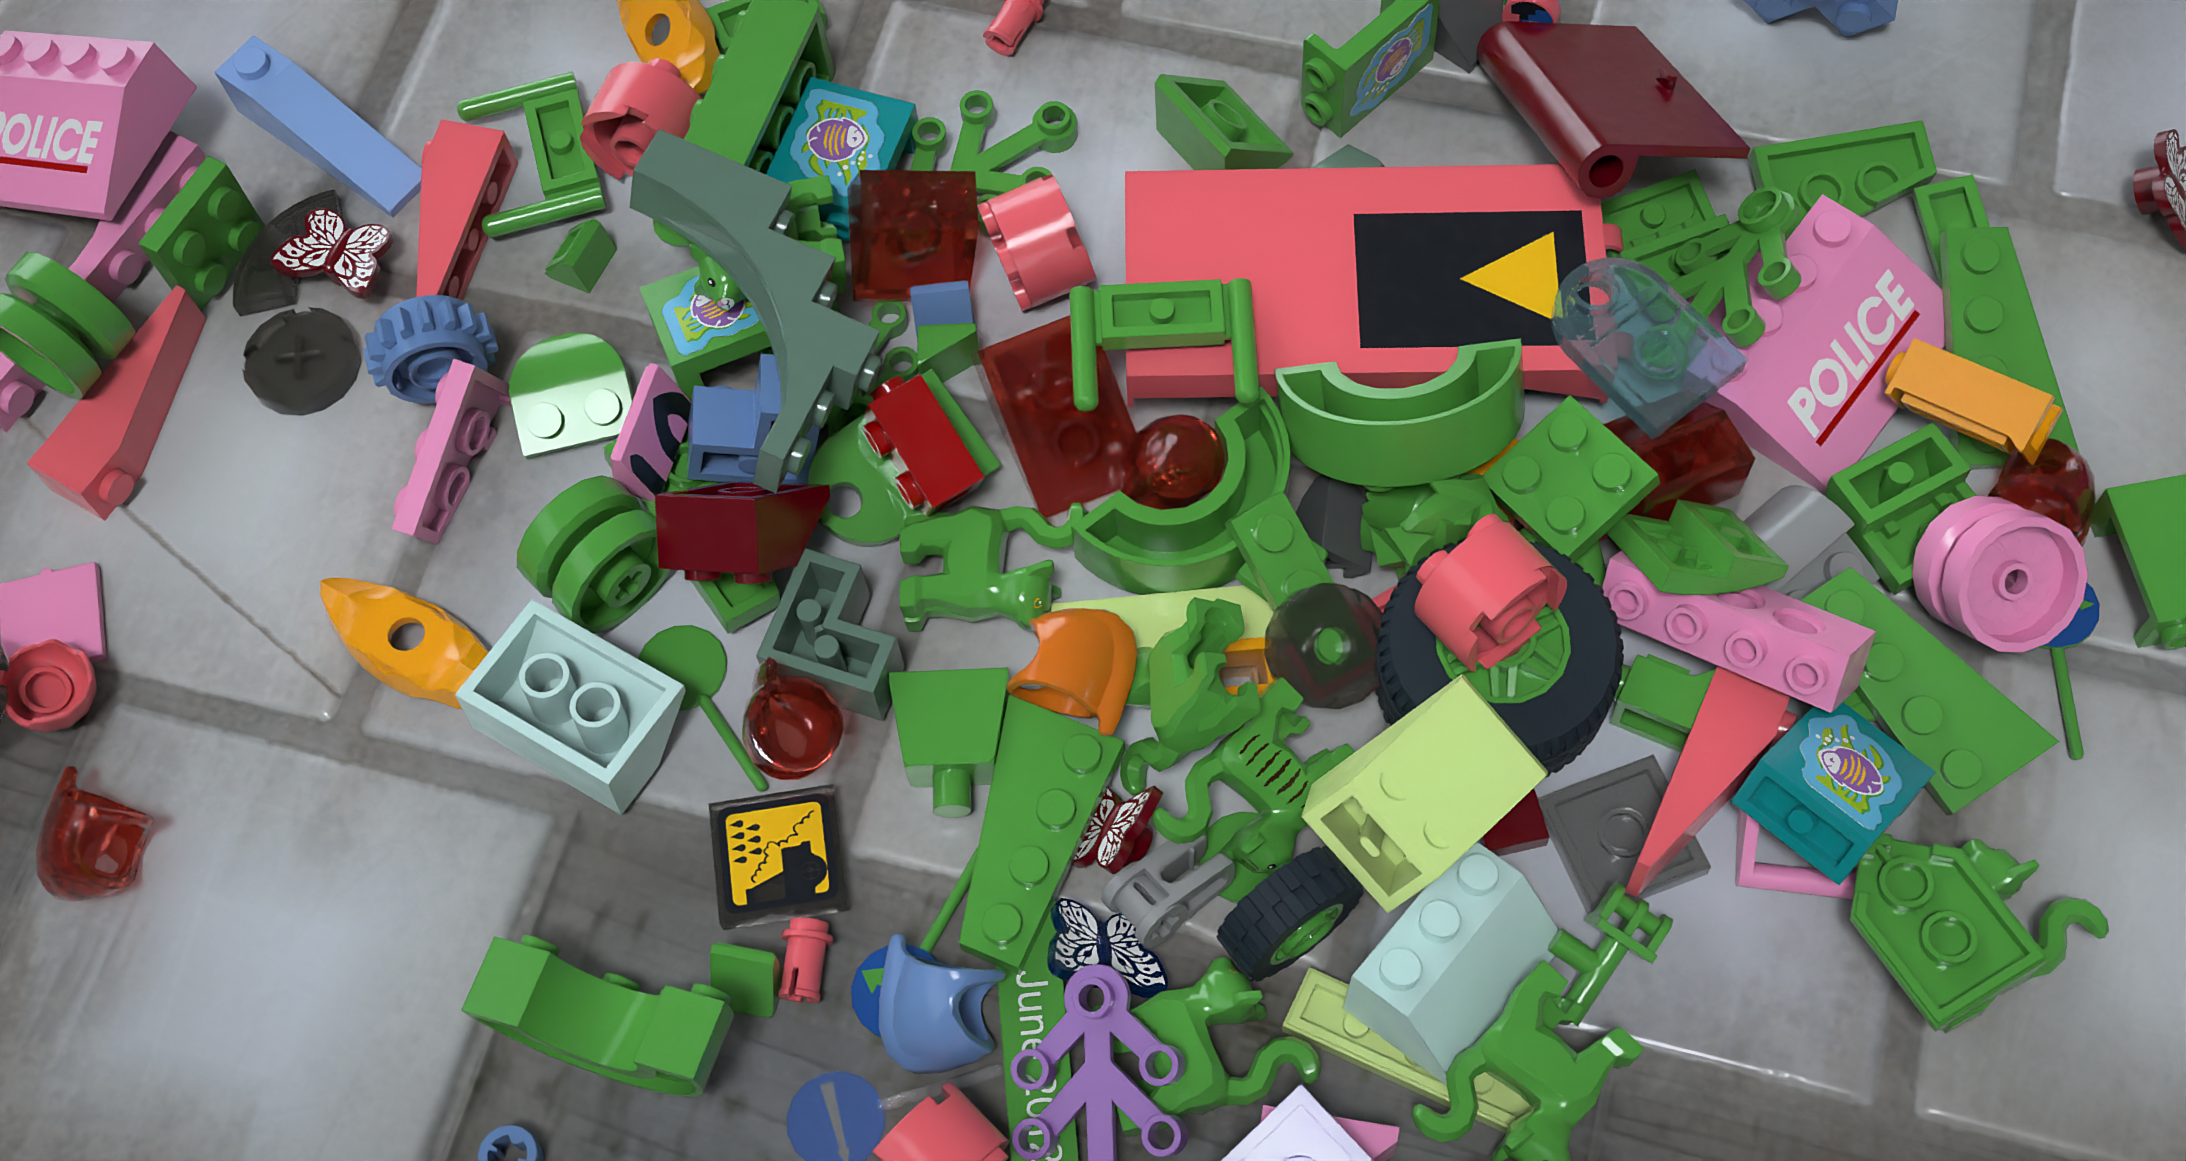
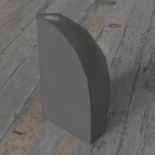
M1320 474L1303 495L1296 510V515L1309 538L1328 552V558L1324 563L1326 569L1344 568V578H1353L1371 571L1372 552L1362 550L1360 541L1363 514L1361 505L1365 502L1364 497L1354 484Z

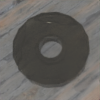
M1317 583L1294 591L1276 607L1266 628L1264 656L1272 679L1276 680L1283 677L1304 698L1301 704L1309 708L1342 709L1363 701L1380 685L1376 669V646L1382 615H1384L1383 612L1368 595L1345 585ZM1324 628L1336 631L1343 642V652L1340 658L1330 665L1320 661L1314 652L1315 637Z

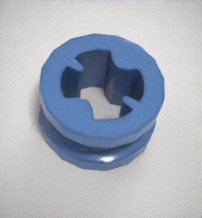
M515 1125L501 1126L490 1132L482 1141L478 1151V1161H497V1157H506L501 1150L510 1143H513L521 1151H527L526 1160L519 1158L518 1161H545L544 1149L540 1142L524 1128Z

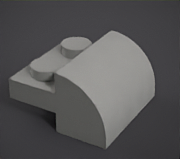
M1800 485L1784 487L1743 521L1789 565L1784 578L1762 585L1764 587L1800 601L1850 566L1872 585L1880 579L1876 570L1846 533L1855 525L1853 521L1835 503L1813 489Z

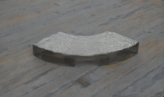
M335 189L308 197L284 210L271 220L251 242L242 257L234 280L233 307L239 316L296 304L298 285L303 277H290L278 273L272 266L270 257L288 238L294 235L307 234L305 230V217L310 210L317 208L331 209L343 218L341 200Z

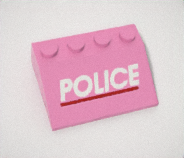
M5 30L0 35V206L112 221L197 86L154 42Z
M1822 194L1786 241L1788 259L1801 274L1802 279L1799 287L1785 298L1773 299L1767 294L1757 279L1750 287L1752 307L1766 324L1763 335L1749 346L1738 347L1725 334L1721 325L1686 370L1678 402L1826 495V488L1830 477L1859 462L1899 409L1885 394L1888 387L1885 383L1886 374L1895 356L1901 351L1907 352L1914 338L1942 350L1946 345L1943 290L1874 224Z

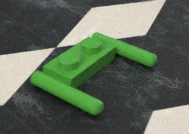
M573 71L471 97L458 103V115L466 122L524 107L541 187L545 196L544 201L485 216L482 220V230L488 237L494 238L607 208L597 165L584 151L580 141V135L584 130L581 122L585 114Z
M1237 278L1231 280L1228 284H1222L1221 279L1099 285L1100 290H1093L1087 286H1078L1070 290L1074 405L1078 410L1084 412L1092 411L1099 403L1096 346H1102V350L1223 345L1225 340L1231 339L1235 397L1244 404L1253 403L1259 398L1260 388L1252 284L1248 279Z

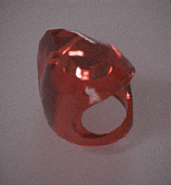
M1184 414L1157 418L1147 424L1136 434L1122 455L1119 475L1120 491L1137 504L1160 510L1185 508L1206 498L1219 483L1224 468V451L1216 430L1197 417Z
M2048 438L2034 465L2029 464L2018 449L2015 448L2006 459L1998 483L1988 493V497L2003 498L2026 510L2034 511L2070 529L2083 547L2091 525L2096 499L2095 477L2087 460L2077 450L2059 439Z
M768 656L755 670L752 694L746 702L743 714L742 741L752 763L766 775L779 780L801 779L813 773L825 761L830 759L840 744L844 730L843 716L836 700L821 684L802 676L779 675L776 660Z
M66 766L42 822L36 848L37 876L45 890L55 899L74 902L108 896L130 886L135 880L141 853L154 818L106 797L79 789L76 786L77 768L75 766ZM107 854L119 866L114 873H107L95 868L97 859Z

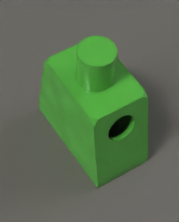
M1008 667L889 672V685L905 771L910 786L916 788L933 787V813L937 816L958 818L970 814L971 786L991 785L1008 697L1011 695L1006 689L1007 683L1010 680Z

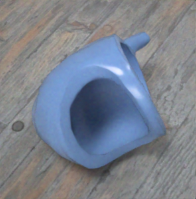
M900 933L892 935L885 959L879 997V1031L885 1052L903 1069L916 1074L951 1071L976 1062L983 1056L990 1054L994 1050V1042L982 1017V1002L987 991L995 984L1003 981L1006 973L998 969H971L952 966L916 957L906 950V938Z

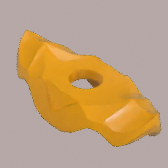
M616 0L624 30L641 62L649 64L654 58L671 62L679 69L681 73L680 79L691 86L700 97H703L712 82L713 66L720 52L715 41L713 22L699 0ZM668 17L670 21L669 35L663 43L655 46L652 40L653 29L660 19Z
M341 577L321 580L320 595L330 623L339 640L363 669L385 685L413 698L429 699L456 709H462L455 694L489 653V650L466 625L440 607L393 587ZM416 623L424 627V638L417 647L407 651L397 650L392 647V635L400 626Z

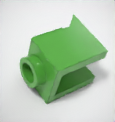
M1637 654L1632 667L1625 664L1621 667L1622 677L1613 700L1617 703L1609 724L1681 752L1716 669L1690 676V670L1651 654H1648L1647 657Z

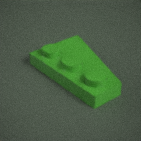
M1923 120L1754 147L1748 157L1757 190L1767 186L1776 187L1780 191L1791 194L1799 206L1798 216L1791 230L1785 235V241L1791 236L1822 194L1863 217L1914 191V188L1926 185L1931 182L1937 173Z

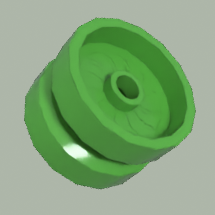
M26 251L6 274L5 281L11 294L0 293V353L51 389L67 397L81 400L102 374L95 357L114 360L136 332L131 322L110 300L76 273L46 256Z
M603 475L581 480L558 494L539 512L526 529L517 550L516 568L543 597L552 598V604L563 617L593 634L611 629L631 617L652 598L671 570L659 569L656 517L651 512L642 511L637 499L617 479Z

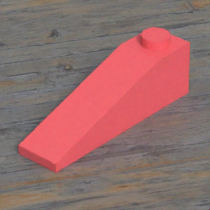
M441 119L433 140H428L422 152L416 297L444 295L463 301L488 239V236L482 230V220L487 215L499 212L518 165L517 158L505 131Z
M178 285L174 287L83 398L79 400L27 462V465L53 492L104 521L118 505L127 500L134 485L142 476L207 320L185 289Z
M1717 665L1626 886V893L1637 897L1740 789L1750 770L1753 771L1760 759L1768 752L1770 746H1774L1793 727L1797 714L1786 710L1791 696Z

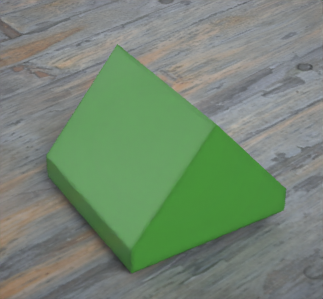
M595 218L588 219L569 230L546 266L545 274L551 279L590 294L617 251V248L602 224Z

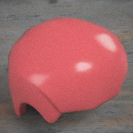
M49 639L39 644L21 647L2 663L0 669L1 709L17 725L31 731L46 733L70 728L88 713L97 692L95 670L85 651L72 648L57 639Z

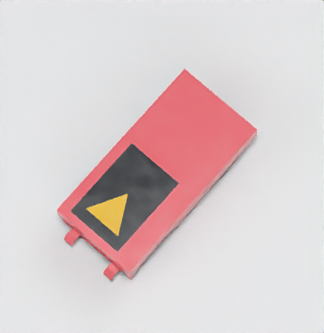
M1560 164L1125 171L1126 284L1221 279L1222 284H1228L1231 280L1237 278L1251 281L1259 387L1262 386L1270 397L1278 396L1274 369L1335 361L1341 373L1357 384L1374 388H1406L1426 383L1445 373L1457 360L1459 346L1520 338L1522 344L1524 389L1599 399V403H1607L1617 373V360L1629 362L1631 367H1636L1632 359L1633 339L1624 334H1614L1606 249H1614L1618 252L1624 251L1622 230L1615 224L1603 223L1601 199L1589 197L1581 191ZM1231 339L1225 340L1223 345L1126 349L1127 407H1133V398L1235 397Z

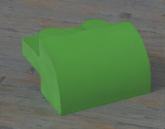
M1934 422L1832 475L1826 488V497L1835 503L1855 524L1846 533L1894 595L1914 585L1912 569L1916 547L1930 522L1950 505L1977 495L1965 481L1971 468Z

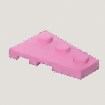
M453 359L449 372L442 376L437 385L435 393L437 405L429 427L421 433L415 446L416 462L408 484L400 490L395 500V520L391 528L437 545L470 485V473L467 466L471 458L480 450L488 451L497 435L495 428L490 427V423L501 404L512 407L509 396V384L475 365Z

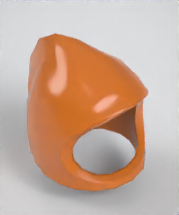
M1068 608L1032 618L1029 621V625L1038 639V651L1034 659L1008 681L1007 691L1014 697L1055 713L1088 719L1097 717L1099 720V734L1103 736L1112 735L1121 718L1134 679L1137 648L1133 630L1117 614L1105 609ZM1021 685H1041L1044 687L1029 690L1021 687Z

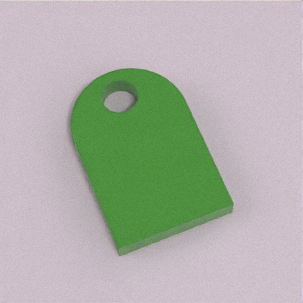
M931 368L921 375L984 477L987 478L997 471L1001 464ZM863 414L822 444L812 461L807 484H830V491L837 487L853 489L861 501V508L855 515L848 518L838 517L829 510L826 504L819 522L829 533L844 542L857 546H878L892 542L900 537V529L905 527L906 516L924 515L920 506L912 510L902 498L894 482V478L900 474L889 456L885 455L879 458L871 448L862 430V426L868 423L864 418L865 414Z

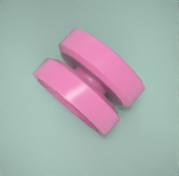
M1973 496L1950 505L1930 522L1916 547L1912 576L1917 598L1931 617L1998 652H2026L2049 643L2070 624L2083 602L2088 571L2084 549L2067 527L2000 497Z

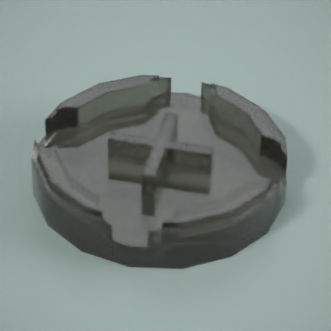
M308 307L311 312L302 311L299 313L291 309L279 312L257 328L245 346L243 356L246 361L243 376L244 381L263 406L283 415L304 416L325 410L346 395L357 380L362 359L358 341L341 317L323 308Z

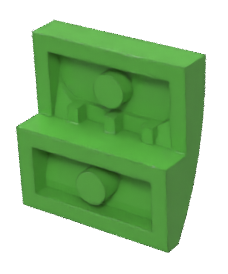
M1696 169L1601 203L1603 223L1615 224L1621 228L1624 251L1621 252L1614 249H1606V257L1623 287L1639 308H1641L1642 297L1650 288L1662 283L1668 284L1686 275L1675 261L1678 249L1685 242L1693 238H1703L1730 225L1725 214L1716 217ZM1732 247L1716 254L1717 260L1726 256Z
M1677 500L1669 521L1626 514L1606 533L1656 588L1664 593L1710 595L1746 590L1784 578L1789 567L1730 509L1685 500Z

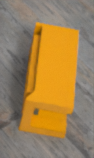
M1916 338L1911 342L1907 352L1901 351L1895 356L1885 378V383L1888 385L1885 394L1897 407L1904 409L1906 406L1913 413L2010 455L2017 448L2031 465H2034L2063 412L2061 407L2052 404L2055 399L2053 395Z

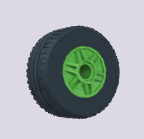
M1467 538L1458 540L1457 544H1446L1443 546V549L1437 548L1430 553V556L1441 550H1445L1449 554ZM1530 542L1566 578L1567 589L1564 598L1556 611L1547 603L1534 618L1542 628L1514 655L1504 661H1499L1495 666L1487 670L1477 661L1476 672L1469 671L1415 615V601L1423 586L1416 578V575L1423 563L1429 558L1423 557L1418 561L1417 566H1412L1408 570L1407 575L1400 579L1397 588L1393 589L1390 600L1384 608L1378 632L1373 663L1375 693L1378 696L1377 702L1380 709L1384 711L1383 716L1386 723L1393 725L1463 674L1548 771L1546 777H1549L1551 772L1557 773L1563 769L1565 764H1570L1576 759L1577 755H1581L1587 745L1595 738L1613 703L1622 677L1621 667L1624 660V654L1622 653L1624 645L1623 639L1620 638L1622 633L1620 625L1617 624L1618 617L1615 611L1610 609L1612 604L1609 598L1603 595L1604 590L1600 585L1594 584L1595 579L1590 573H1585L1583 571L1584 568L1578 563H1571V558L1567 555H1560L1557 553L1558 550L1552 547L1547 549L1540 542Z

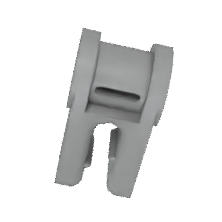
M1205 833L1194 842L1177 844L1169 840L1141 860L1132 862L1120 870L1106 885L1101 900L1111 912H1121L1136 928V939L1144 948L1150 949L1166 941L1183 922L1232 884L1236 871L1235 863L1226 854L1218 853L1201 866L1195 865L1206 854L1207 837ZM1188 869L1193 870L1179 881L1173 882Z

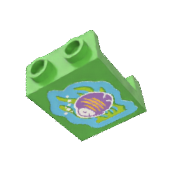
M1381 0L1380 15L1338 49L1331 47L1315 33L1310 34L1304 39L1301 106L1307 117L1318 126L1325 125L1341 138L1433 60L1440 0Z
M699 266L639 287L678 387L689 398L690 402L692 400L693 387L704 386L699 373L771 346L766 331L747 298L736 303L729 310L718 308L714 301L705 296L695 294L694 285L699 279Z

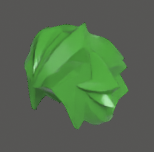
M1463 473L1456 480H1435L1427 484L1395 487L1385 492L1368 490L1365 493L1367 500L1361 505L1363 514L1360 541L1362 550L1376 552L1379 566L1394 568L1398 579L1407 575L1408 570L1412 566H1417L1420 559L1425 556L1429 557L1430 553L1437 548L1443 549V546L1446 544H1457L1458 540L1467 538L1472 527L1484 516L1494 513L1503 522L1508 523L1509 521L1508 516L1498 508L1484 476L1477 473Z

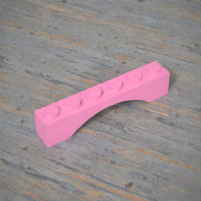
M169 130L112 221L100 219L93 237L68 269L76 273L114 303L126 287L138 278L142 268L150 260L138 244L139 241L206 159L199 145ZM0 353V429L7 432L17 419L30 409L34 399L45 387V384L30 376L2 353Z

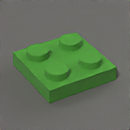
M207 156L138 244L171 290L176 285L185 289L200 311H202L210 299L223 289L227 277L244 255L256 246L266 226L227 164Z
M1571 395L1482 475L1494 499L1544 544L1547 549L1552 547L1558 550L1557 553L1560 555H1567L1571 558V563H1574L1660 484L1658 473Z

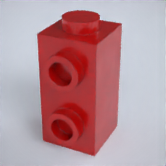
M921 374L907 382L903 380L901 375L896 376L881 384L870 393L874 401L867 406L864 418L868 423L862 426L863 433L879 458L888 455L900 474L894 478L895 485L906 504L912 510L920 506L923 513L929 517L980 486L985 478Z

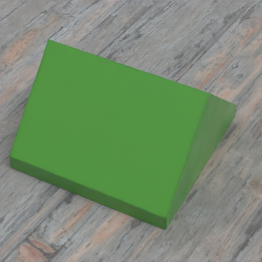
M1160 74L1155 81L1156 130L1193 170L1278 169L1287 163L1294 154L1225 81Z

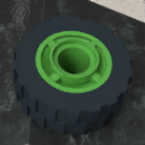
M1328 846L1312 848L1311 851L1302 853L1289 863L1282 865L1268 878L1255 886L1248 895H1245L1237 903L1238 905L1225 917L1224 923L1219 926L1218 935L1216 936L1217 940L1250 981H1262L1264 978L1271 977L1280 970L1289 967L1327 938L1358 905L1359 899L1364 894V888Z

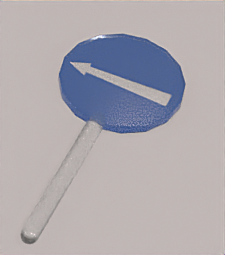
M994 1064L880 1099L876 1089L861 1076L844 1071L822 1073L807 1081L793 1096L786 1115L787 1135L795 1152L805 1161H865L872 1154L873 1149L880 1143L885 1129L886 1111L922 1101L929 1095L931 1097L943 1094L942 1086L947 1082H952L958 1089L1000 1077L1004 1074V1067L1001 1064Z

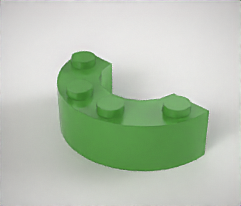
M1521 338L1459 346L1457 360L1445 373L1426 383L1406 388H1374L1357 384L1341 373L1335 361L1274 369L1279 411L1287 429L1291 452L1302 463L1325 476L1352 484L1363 485L1367 490L1373 492H1385L1395 487L1427 484L1435 480L1459 479L1463 473L1488 462L1505 449L1517 435L1524 420L1525 396Z
M1262 386L1259 387L1260 396L1255 402L1250 404L1239 402L1215 419V456L1225 472L1222 481L1206 498L1185 508L1160 510L1137 504L1119 490L1071 526L1075 558L1087 570L1103 581L1139 595L1218 588L1236 579L1234 578L1246 561L1228 531L1225 522L1277 492L1284 491L1287 498L1289 497V436L1278 407Z
M523 935L520 943L494 936L463 1004L462 1012L492 1030L529 1048L612 1080L677 1097L694 1098L703 1094L734 1018V1013L729 1006L732 998L728 994L700 983H694L691 992L665 985L659 995L640 992L642 989L640 985L625 977L605 973L604 978L600 979L566 963L557 957L560 952L558 947L540 938Z

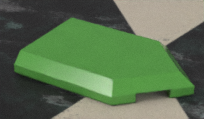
M1883 833L1858 863L1850 921L1935 1032L1944 1029L2034 973L2049 960L2048 956L1962 849L1935 843L1931 847L1892 839V835Z

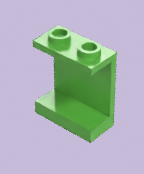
M2186 474L2106 488L2088 513L2087 519L2095 538L2118 534L2150 617L2133 637L2137 648L2162 644L2164 649L2167 650L2186 647Z

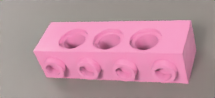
M1623 551L1610 558L1602 586L1604 590L1603 595L1608 597L1612 604L1610 609L1614 610L1618 617V624L1830 713L1858 688L1876 631L1762 585L1736 592L1710 595H1681L1660 592Z

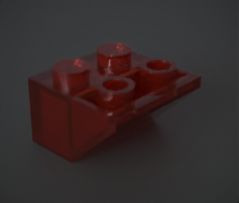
M1682 393L1603 424L1659 475L1660 484L1627 514L1669 521L1678 499L1713 506L1740 494L1756 459L1724 409Z

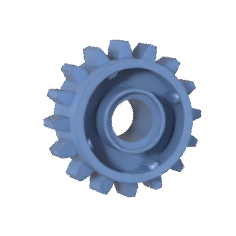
M426 295L402 301L385 311L375 321L374 332L366 333L365 335L367 347L363 348L368 374L373 375L375 385L377 387L386 386L391 395L408 402L436 403L435 393L437 385L442 376L449 372L453 359L475 365L486 372L488 367L494 366L496 363L494 352L498 351L493 326L489 325L487 314L485 312L475 314L472 304L450 296Z

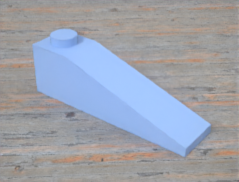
M253 35L214 72L239 113L392 218L421 190V167L293 61Z

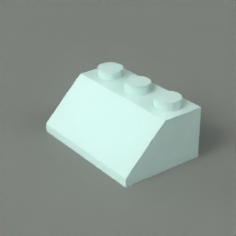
M531 599L456 692L455 696L472 728L622 815L658 768L686 690L684 685Z
M1476 842L1446 872L1425 887L1352 975L1343 1009L1447 1086L1446 1073L1456 1055L1472 1046L1500 1018L1509 995L1542 960H1545L1550 965L1556 957L1547 949L1559 930L1525 876Z

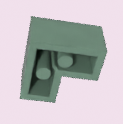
M805 548L797 566H795L756 658L769 686L883 721L892 699L889 672H903L905 665L896 637L858 626L870 598L861 565Z

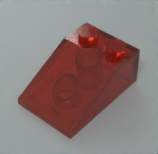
M1070 315L982 348L970 355L991 410L1036 510L1046 518L1068 510L1071 503L1079 502L1083 504L1153 476L1106 352L1102 350V346H1096L1098 406L1088 412L1080 411L1075 407Z

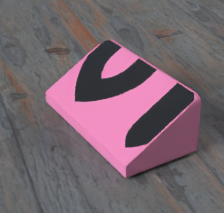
M650 363L645 368L610 456L613 478L617 479L634 497L655 501V494H660L664 490L688 426L691 406L689 398L659 365Z

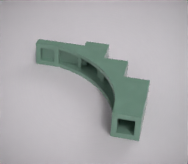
M659 129L633 170L629 208L670 227L697 245L715 260L736 282L758 315L776 360L780 380L781 411L760 448L753 484L777 493L787 472L797 476L801 471L812 444L811 440L806 439L812 425L822 429L833 405L848 410L859 389L866 392L871 390L883 358L874 355L880 330L831 310L838 291V285L830 282L835 257L788 237L795 220V213L788 211L792 190L791 185Z

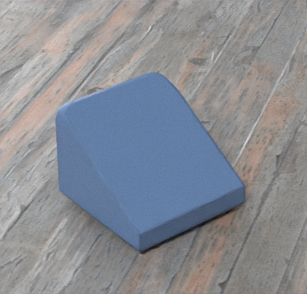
M968 281L910 287L916 336L917 326L974 323Z

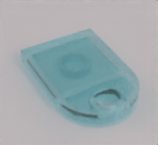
M1601 258L1589 261L1569 273L1557 291L1552 309L1551 324L1558 345L1652 440L1742 373L1748 360L1658 273L1636 261L1623 258ZM1585 287H1596L1608 295L1609 301L1602 305H1591L1579 297L1578 291Z

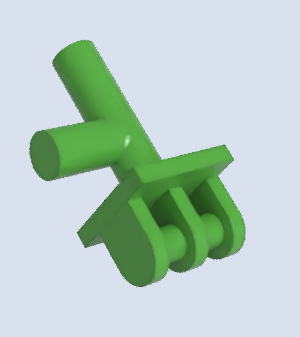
M1615 882L1608 889L1594 912H1589L1584 919L1585 922L1605 935L1596 951L1564 929H1560L1556 933L1547 949L1550 953L1580 972V975L1564 997L1568 1001L1577 1002L1584 1008L1572 1022L1577 1027L1626 953L1630 951L1637 957L1653 964L1658 956L1655 952L1673 924V919L1666 914H1662L1658 918L1649 912V903L1642 898L1633 901L1624 895L1626 888L1618 882ZM1613 911L1623 917L1617 928L1607 922ZM1637 927L1647 933L1641 943L1631 938Z

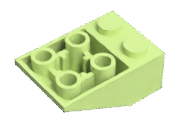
M1461 674L1312 783L1301 817L1381 907L1389 913L1446 872L1547 776L1548 771L1469 680Z

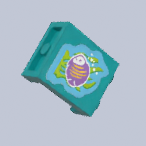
M810 77L766 175L784 183L809 179L814 176L829 175L833 203L818 205L820 221L833 224L836 227L837 239L847 242L859 240L872 244L878 233L875 214L902 152L914 154L916 150L912 135V129L915 123L919 121L916 104Z
M1844 702L1832 713L1813 706L1760 759L1731 802L1832 881L1840 885L1895 819L1906 811L1936 771Z

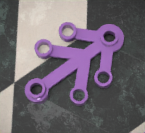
M1099 964L1088 965L1079 969L1070 978L1065 989L1064 1002L1067 1013L1035 1049L1023 1050L1014 1057L1011 1063V1076L1015 1084L1024 1090H1043L1049 1087L1056 1077V1065L1083 1036L1085 1063L1037 1118L1022 1120L1015 1127L1012 1135L1015 1151L1019 1156L1027 1160L1045 1159L1051 1156L1057 1148L1060 1134L1086 1106L1088 1161H1117L1116 1104L1142 1130V1143L1149 1153L1158 1157L1174 1156L1180 1153L1188 1140V1130L1185 1123L1175 1115L1166 1114L1114 1062L1113 1034L1140 1058V1073L1146 1082L1154 1086H1170L1182 1078L1185 1072L1183 1054L1175 1046L1163 1044L1129 1010L1131 1002L1130 988L1126 979L1119 971L1110 966ZM1094 986L1100 987L1104 993V1003L1097 1011L1091 1010L1086 1000L1089 990ZM1160 1052L1166 1053L1172 1063L1171 1071L1165 1078L1157 1076L1153 1068L1154 1058ZM1032 1057H1036L1042 1065V1074L1034 1083L1028 1079L1025 1071L1026 1064ZM1162 1122L1168 1123L1174 1131V1141L1167 1149L1158 1144L1155 1136L1156 1129ZM1034 1126H1037L1044 1135L1043 1146L1037 1152L1032 1150L1027 1142L1028 1132Z

